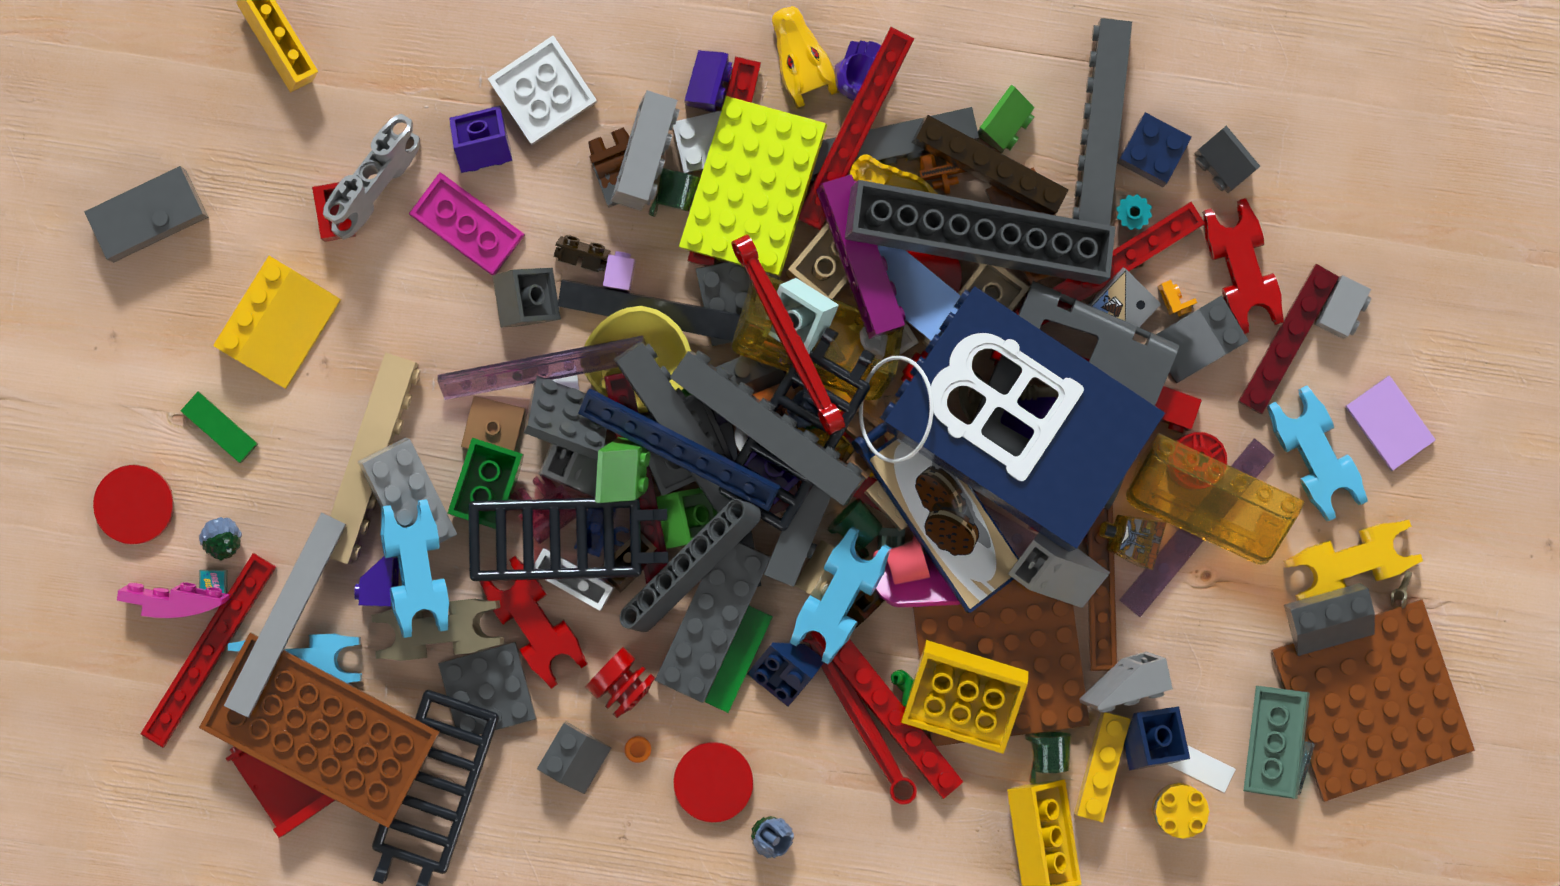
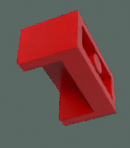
M339 182L312 187L320 237L324 242L342 239L333 234L332 222L323 215L324 206ZM334 205L330 209L331 215L336 216L339 205ZM346 219L339 224L338 229L340 231L350 229L352 221Z

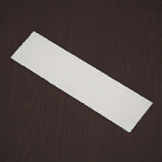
M1188 746L1190 759L1168 764L1224 793L1236 770Z

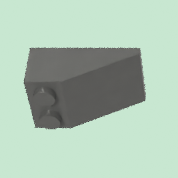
M1222 295L1156 334L1179 344L1177 355L1170 369V374L1176 383L1249 341Z

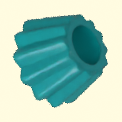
M1138 194L1134 197L1128 195L1126 199L1120 200V206L1116 208L1118 212L1117 219L1121 221L1122 226H1127L1129 230L1134 228L1140 230L1143 225H1148V219L1152 217L1150 212L1152 206L1147 204L1146 198H1141ZM1136 208L1139 211V215L1136 217L1132 216L1130 209Z

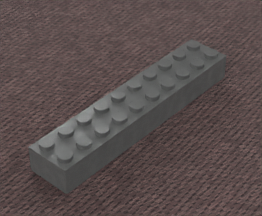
M858 180L851 187L845 239L1100 285L1108 280L1111 275L1116 226Z

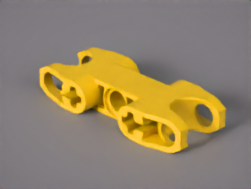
M1410 520L1377 524L1359 530L1362 543L1337 552L1334 551L1330 540L1305 548L1300 553L1284 560L1286 568L1305 565L1313 573L1314 580L1311 587L1296 594V600L1347 587L1345 578L1372 570L1375 581H1380L1399 575L1412 566L1423 562L1421 554L1402 557L1397 554L1393 546L1395 536L1401 531L1412 527Z

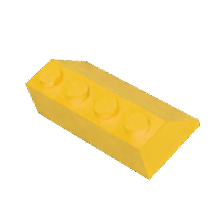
M1065 779L1007 789L1022 886L1082 885Z

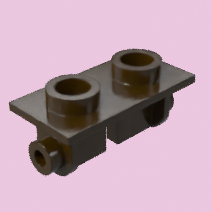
M566 235L564 237L560 236L555 246L558 247L555 249L554 257L558 258V261L575 266L577 265L578 257L583 258L582 268L599 273L600 270L605 271L607 261L604 260H607L611 250L605 249V246L599 243L587 244L580 242V239L575 236Z

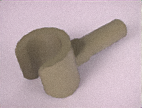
M1406 571L1399 589L1392 591V606L1396 600H1402V609L1406 607V591L1412 572Z

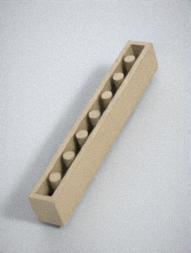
M385 352L330 517L346 524L330 559L345 564H352L353 560H358L362 546L358 545L361 535H366L370 525V521L367 520L369 511L374 510L377 504V500L358 461L391 445L395 434H400L404 420L401 419L403 410H408L412 400V395L409 394L412 384H417L421 370L417 369L419 364Z

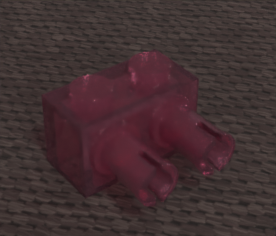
M536 476L532 481L544 496L542 499H571L562 485L557 488L551 479L541 476L545 482L542 484ZM524 487L518 489L523 497L522 500L532 499ZM516 492L511 495L512 500H521ZM560 509V529L576 518V509ZM533 510V537L538 544H541L550 537L549 510Z

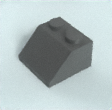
M1227 125L1194 153L1197 156L1195 159L1197 164L1204 171L1208 169L1214 177L1212 181L1220 191L1225 190L1227 193L1261 167Z
M553 268L514 269L492 276L501 328L532 325L561 319L559 306H557L558 298Z
M565 721L537 770L559 783L585 794L610 752L611 747Z

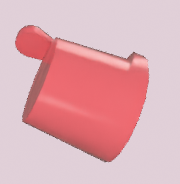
M915 535L913 536V541L891 549L888 564L895 585L930 578L921 544ZM879 550L873 553V558L876 556Z

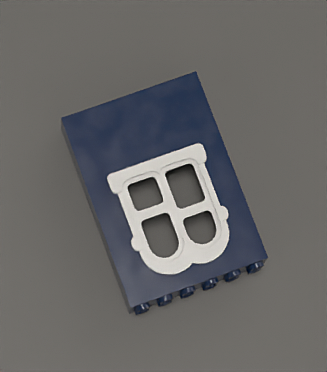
M974 286L970 292L965 289L954 305L958 309L955 314L950 312L939 329L943 331L941 336L935 334L924 350L928 353L925 359L920 357L916 362L928 378L934 402L932 426L924 445L918 452L1066 551H1073L1078 548L1163 418L1165 412ZM993 349L1022 368L1021 375L1008 394L1003 395L974 375L972 360L978 351ZM913 367L910 371L913 378L911 381L905 379L894 395L899 399L895 404L890 402L880 416L884 420L880 427L915 450L925 434L930 407L928 390L924 379L919 371ZM1034 377L1058 392L1057 400L1043 419H1038L1017 403L1019 396ZM959 386L973 388L986 398V403L973 423L969 425L954 417L947 407L949 393ZM997 407L1003 408L1034 430L1032 438L1019 456H1013L981 433L984 424Z

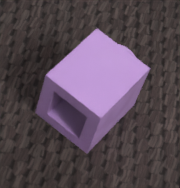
M615 251V255L608 254L603 287L631 292L636 264L635 259L630 258L631 254Z

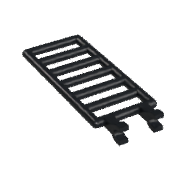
M828 327L815 350L812 349L809 356L813 363L857 388L850 403L825 389L831 403L844 412L842 417L845 422V428L831 434L824 445L825 449L827 446L835 449L870 390V384L864 381L862 377L876 355L868 350H863L852 372H849L825 357L839 335L838 332ZM791 364L770 400L776 406L774 411L776 412L781 405L827 433L818 415L785 396L793 382L806 389L793 364ZM748 437L735 459V463L758 474L745 466L753 451L802 481L795 496L780 487L776 497L789 504L782 518L759 507L761 511L760 519L780 531H786L814 484L751 437ZM722 487L718 489L721 495L731 501L739 499L751 503Z
M595 498L471 501L468 505L469 574L472 581L639 577L642 573V564L668 563V552L641 553V521H667V509L640 510V500L638 498L632 501L597 503ZM603 508L604 567L588 568L587 509ZM613 508L630 509L631 567H615ZM560 509H576L577 568H561ZM522 510L523 569L507 570L506 511ZM533 510H549L550 569H534ZM479 511H495L496 570H480Z
M432 690L424 691L415 719L438 730L442 734L478 746L474 761L434 747L431 748L427 756L470 771L465 786L419 771L415 778V781L461 796L457 811L410 795H406L402 803L403 805L452 821L448 837L395 818L389 827L443 846L444 849L440 861L437 862L384 843L389 828L379 823L372 843V849L382 853L372 881L383 884L387 880L393 858L422 867L416 886H429L433 872L439 874L447 872L499 720L497 713ZM434 702L486 720L482 736L428 718L427 714L431 703Z

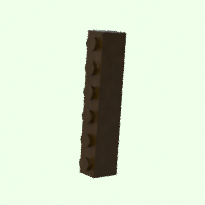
M927 115L922 120L911 142L1045 214H1056L1069 190L930 115Z

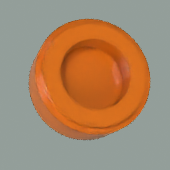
M634 736L625 745V755L632 762H644L651 754V744L643 736Z

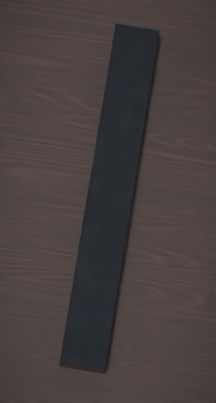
M565 279L561 280L557 305L559 307L610 316L627 307L644 306L664 313L684 332L763 347L765 343L766 333L761 329L766 319Z

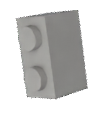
M1343 275L1340 276L1330 292L1315 325L1342 339L1348 337L1349 334L1354 335L1360 323L1357 320L1360 311L1364 312L1371 301V297L1368 296L1371 289Z

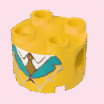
M1174 783L1162 788L1155 796L1152 814L1154 821L1161 830L1172 837L1184 839L1193 837L1204 830L1208 822L1209 808L1207 800L1200 791L1187 784Z

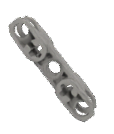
M403 114L396 115L379 130L371 142V152L353 175H348L339 182L327 200L323 215L332 222L333 234L343 240L353 236L366 223L374 211V201L391 179L400 177L417 154L420 148V138L412 133L413 122ZM397 123L407 124L404 132L399 135L393 132V128ZM408 139H412L414 145L410 149H405ZM377 174L375 178L368 179L371 175ZM334 205H339L336 216L331 215L330 209ZM346 219H350L352 221L350 229L340 231L338 229L339 224Z

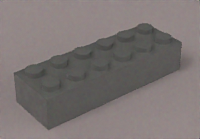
M739 542L702 578L655 681L699 702H704L771 556Z

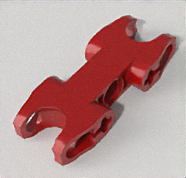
M1244 198L1237 201L1239 221L1235 227L1226 228L1221 225L1212 208L1204 210L1202 213L1205 222V241L1212 260L1225 258L1233 284L1222 288L1223 299L1244 334L1249 333L1248 312L1252 306L1265 308L1274 325L1283 323L1284 318L1282 294L1275 275L1271 273L1262 276L1254 248L1264 246V236L1259 220L1252 211L1247 199Z
M517 556L509 559L514 570L523 569V563ZM515 580V584L505 591L499 590L491 581H479L487 600H500V608L493 610L499 621L504 625L511 619H515L529 640L528 644L520 648L521 654L531 669L551 689L558 685L551 669L552 660L556 655H569L581 668L588 665L579 641L566 621L563 619L553 626L537 603L547 596L539 580Z

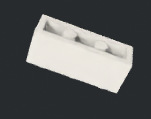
M542 549L534 564V569H550V550ZM561 557V568H577L576 565ZM599 578L546 580L599 611H602L615 588Z

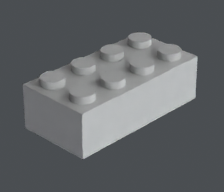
M648 90L644 94L637 110L611 202L641 211L645 204L650 205L651 200L654 199L657 184L653 182L657 180L664 166L665 159H662L661 155H664L665 151L668 150L672 139V134H669L668 131L672 130L673 124H676L680 109L675 108L678 100Z
M403 438L358 461L380 508L381 506L391 505L398 525L403 528L412 526L417 520L418 500L427 499L433 519L437 525L439 543L457 535L410 439Z

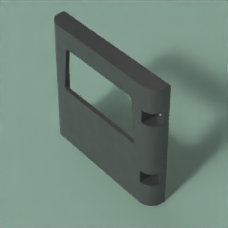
M1032 281L1018 315L1038 329H1040L1043 320H1048L1097 336L1098 341L1089 362L1155 406L1177 355L1179 344L1073 299L1036 281ZM1061 300L1072 305L1070 312L1058 307V301ZM1135 333L1147 338L1145 345L1132 340ZM1000 354L988 385L999 393L1006 395L1019 378L1022 368ZM982 396L971 424L986 403L984 396ZM997 407L984 424L981 433L1013 456H1019L1030 439L1003 425L1000 419L1004 409ZM1125 476L1123 477V479L1117 486L1116 490L1104 506V509L1109 510L1111 508Z

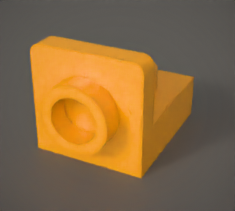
M1171 280L1157 286L1169 315L1177 313L1178 317L1192 312L1191 306L1197 304L1196 298L1181 304L1179 300L1182 299L1181 291L1177 284L1173 285Z

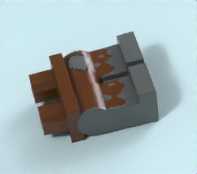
M624 127L611 132L616 144L613 147L606 149L601 137L588 142L591 153L589 157L608 208L617 205V203L611 202V198L629 141V135Z

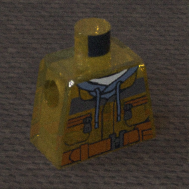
M1117 515L1114 524L1106 521L1102 523L1099 534L1101 537L1110 539L1107 547L1109 552L1140 568L1153 570L1167 522L1150 518Z

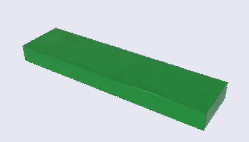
M748 606L705 699V703L729 713L773 616Z

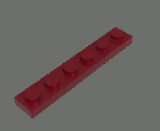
M1318 264L1313 266L1285 316L1284 322L1281 323L1239 398V403L1259 414H1263L1339 278L1338 275Z

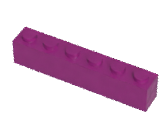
M851 174L822 183L816 191L868 338L872 339L899 330L905 326L904 321L906 317L903 308L898 306L895 297L897 295L896 287L888 278L886 272L888 270L887 262L884 256L880 255L878 245L845 239L851 187L857 182L854 181Z

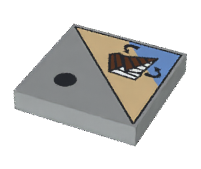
M1123 267L1088 305L1140 327L1161 303Z

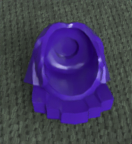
M862 40L859 42L850 41L845 58L835 65L837 89L848 99L854 101L881 46L879 43Z

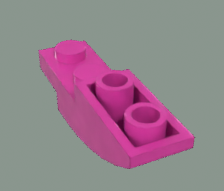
M188 582L180 583V585L171 589L170 593L165 588L150 590L145 589L144 585L139 583H128V585L119 589L117 594V601L142 605L141 616L154 618H178L196 615L216 608L230 599V594L222 593V590L219 588L207 587L205 590L196 588V584Z

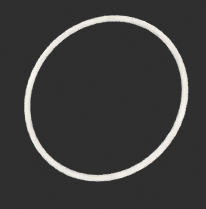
M891 356L879 362L871 370L865 381L869 383L877 369L889 361L903 360L913 365L924 379L929 395V420L925 434L912 453L900 459H890L881 455L868 439L863 421V402L859 407V422L863 437L870 450L878 458L886 462L900 463L912 458L924 445L932 426L934 402L930 383L921 367L907 357Z

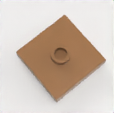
M474 396L461 447L468 449L473 437L515 451L526 409Z

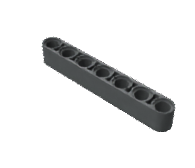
M739 499L730 501L622 609L620 613L621 625L624 628L643 633L651 630L758 524L761 517L759 507Z

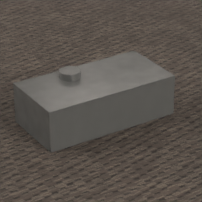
M181 166L84 211L106 259L113 263L209 218L187 170Z
M816 485L812 486L788 529L781 532L764 573L768 577L793 587L805 558L811 559L817 544L812 543L831 498V496Z

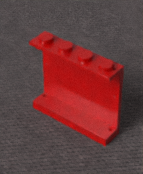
M232 747L230 749L232 754L225 758L227 762L232 760L275 824L276 828L273 830L278 838L286 835L335 801L329 796L236 747Z

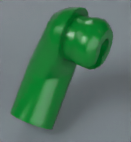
M897 670L891 674V682L903 692L902 705L906 706L914 679L906 671Z

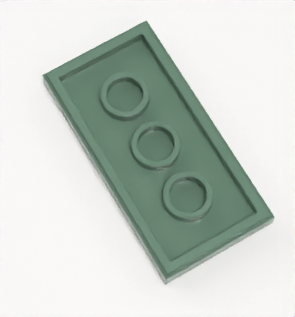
M1256 686L1243 791L1292 799L1298 798L1309 692Z

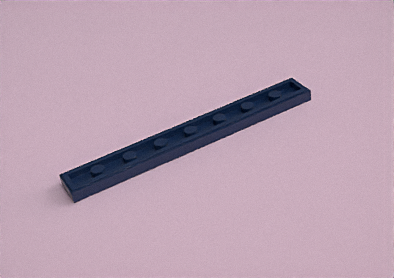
M591 388L585 395L578 414L766 511H769L781 487L780 485Z

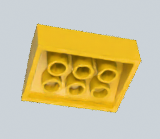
M268 256L213 346L287 389L341 299L273 257Z
M926 640L901 723L1004 754L1028 684L1029 671Z

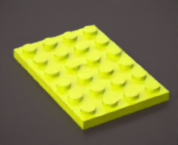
M726 96L679 247L741 265L734 254L731 242L747 234L757 249L758 260L765 272L780 277L828 125L820 121Z

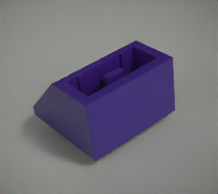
M698 50L684 100L686 106L712 113L716 112L717 107L722 108L726 95L723 84L724 81H730L733 69L732 62H729L728 53Z

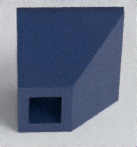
M772 642L747 675L789 707L824 662L821 661L822 657L806 644L795 646L791 643Z

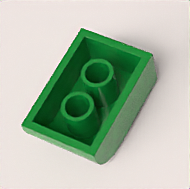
M472 437L447 514L469 521L468 505L471 501L511 500L520 474L524 454ZM479 511V524L496 529L495 511Z

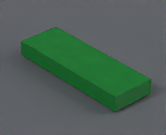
M199 391L181 409V412L239 463H242L258 445L252 437Z

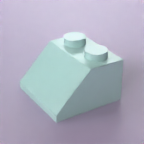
M795 278L780 284L777 294L809 354L821 339L826 328L830 327L839 305ZM767 315L761 330L781 342Z

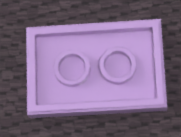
M1390 375L1345 406L1391 471L1435 441L1433 435Z

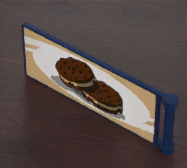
M882 423L867 433L871 444L887 433L886 430L880 427ZM859 436L851 442L853 449L864 459L967 613L973 612L1014 580L1008 573L1019 558L972 487L919 452L904 462L889 463L878 458L873 452L870 453L864 437ZM895 436L876 449L881 455L890 459H900L914 451L913 448Z

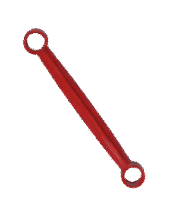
M746 234L733 240L731 245L734 254L740 264L745 266L789 359L818 409V417L823 428L829 435L845 428V422L839 409L835 404L831 403L801 337L797 334L787 310L758 260V252L752 239Z
M804 638L802 640L805 643H809L811 649L819 656H823L824 651L814 638ZM832 661L829 664L824 662L821 668L870 753L891 784L890 795L892 799L902 805L911 803L917 794L916 785L911 779L903 777L886 742L857 692ZM899 781H907L912 785L913 794L910 799L900 800L894 795V787Z

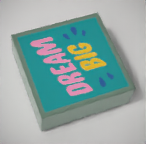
M199 570V588L205 590L207 587L219 588L222 590V593L227 594L228 570Z

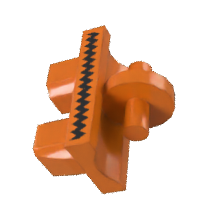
M934 154L921 156L918 176L925 181L941 178V180L932 182L933 189L943 188L945 195L950 194V186L959 184L957 176L948 178V176L966 171L945 161L946 165L937 167Z

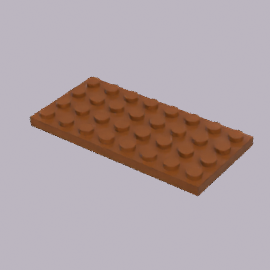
M250 632L199 728L389 828L440 732L286 650H283L249 718L225 707L224 704L259 637Z

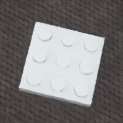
M554 35L488 78L531 145H534L597 103L596 98Z

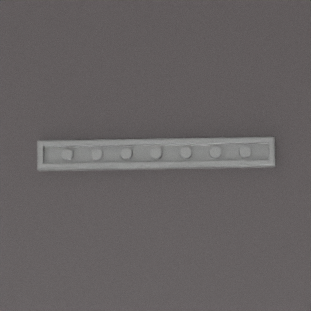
M321 512L224 704L225 707L248 718L250 717L346 524Z

